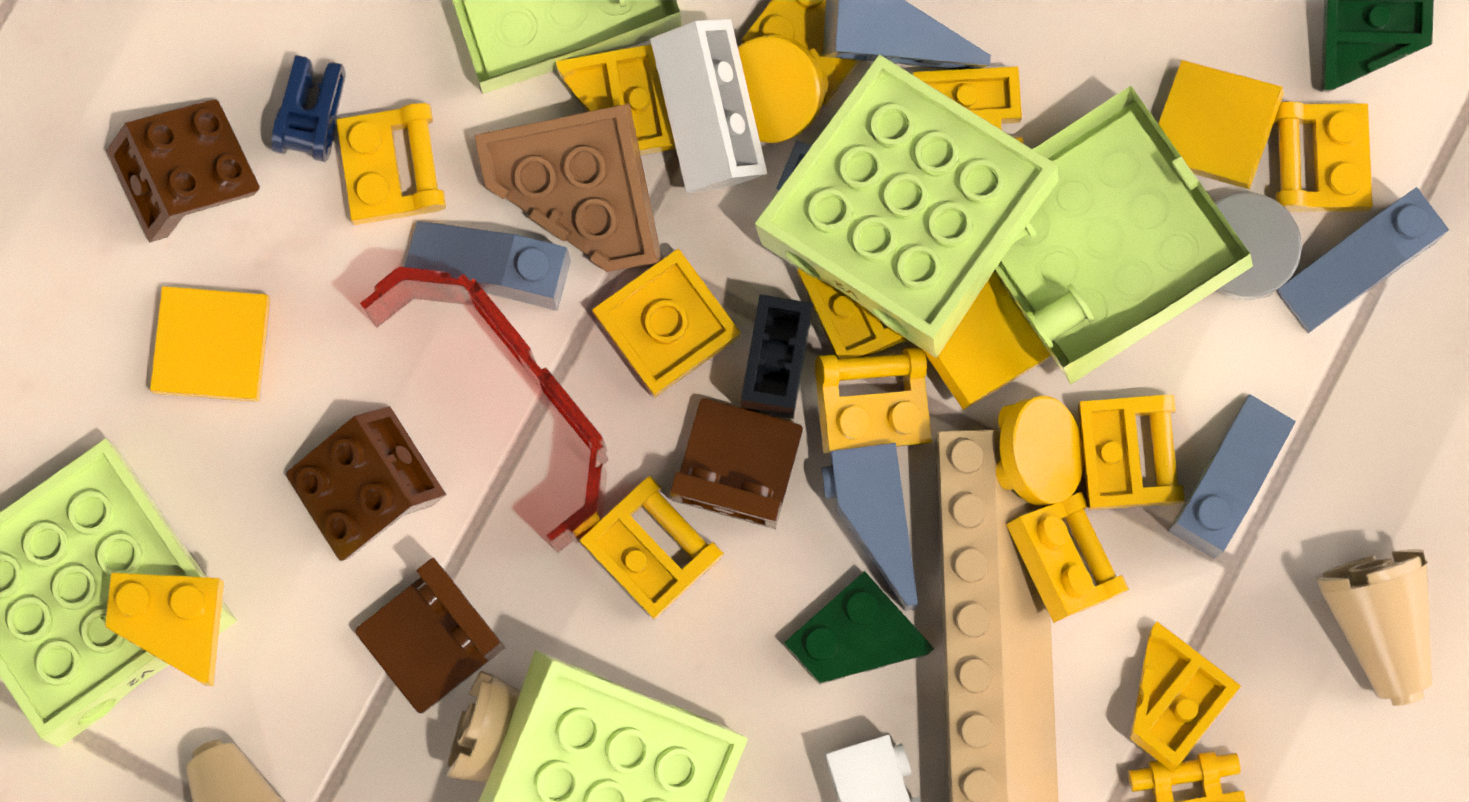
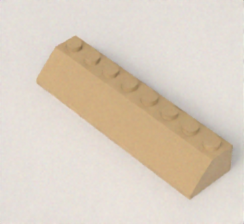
M939 431L935 446L948 802H1058L1051 616L1006 524L1016 518L1044 508L1046 505L1031 504L1021 498L1014 489L1005 490L998 483L995 470L998 461L1001 459V431Z

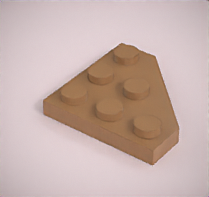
M630 103L474 135L485 187L500 198H506L530 215V219L563 242L567 240L590 256V261L606 272L657 263L662 260Z

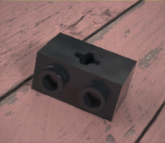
M759 295L741 396L742 409L794 419L812 319L813 303Z

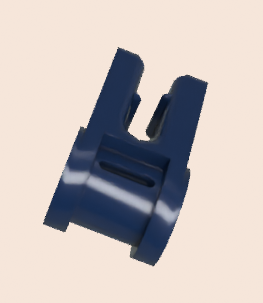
M295 55L282 106L279 108L274 122L272 151L285 154L287 150L313 154L314 160L326 162L334 141L335 122L346 77L343 64L334 62L326 65L322 82L318 84L319 94L316 104L312 109L305 110L310 87L314 86L312 80L314 70L309 58Z

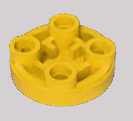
M777 34L761 36L741 44L738 47L760 142H782L806 131L814 123L821 111L829 84L827 76L821 71L815 57L799 42Z
M1050 396L1025 398L1015 404L1004 406L998 415V424L1001 430V459L998 461L995 470L1000 486L1005 490L1014 489L1021 498L1034 505L1055 504L1067 500L1076 491L1084 468L1082 436L1071 412L1063 403Z

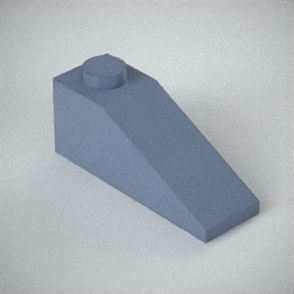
M826 0L822 57L874 62L880 54L894 64L956 70L978 69L990 66L991 55L905 0Z
M1416 187L1305 268L1277 292L1309 334L1436 244L1449 231V228Z
M417 221L403 271L406 274L558 311L571 259L567 247L516 234Z
M1249 394L1168 532L1213 559L1223 553L1252 505L1296 421Z
M896 443L831 451V466L821 467L825 499L835 498L838 514L905 611L916 609L918 600Z

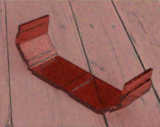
M397 267L374 287L375 292L360 303L376 328L413 299L473 305L591 451L584 506L546 535L557 553L573 541L579 543V540L603 519L607 484V471L604 464L609 461L606 454L608 450L603 437L546 367L541 369L537 365L531 348L474 278L469 281L464 274L456 279L448 272Z

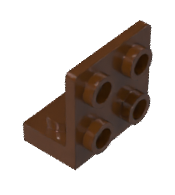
M216 99L126 122L106 150L149 243L167 238L185 215L254 196L260 189L224 110Z
M705 398L701 399L680 472L675 473L671 487L672 501L776 530L803 433V427L790 421Z
M390 406L353 416L286 473L291 485L340 561L351 558L402 516L432 507L447 495Z
M434 557L416 570L421 576L417 581L355 630L360 640L413 708L420 714L428 711L506 649Z

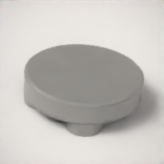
M1250 192L1226 196L1215 204L1250 252L1253 267L1216 291L1238 300H1255L1270 297L1286 284L1299 264L1302 241L1298 225L1283 205L1268 196Z

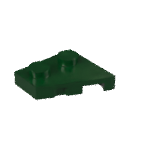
M1324 0L1321 92L1333 91L1432 45L1434 0Z
M865 571L784 642V646L819 685L862 672L866 673L910 659L925 657L934 650V647Z

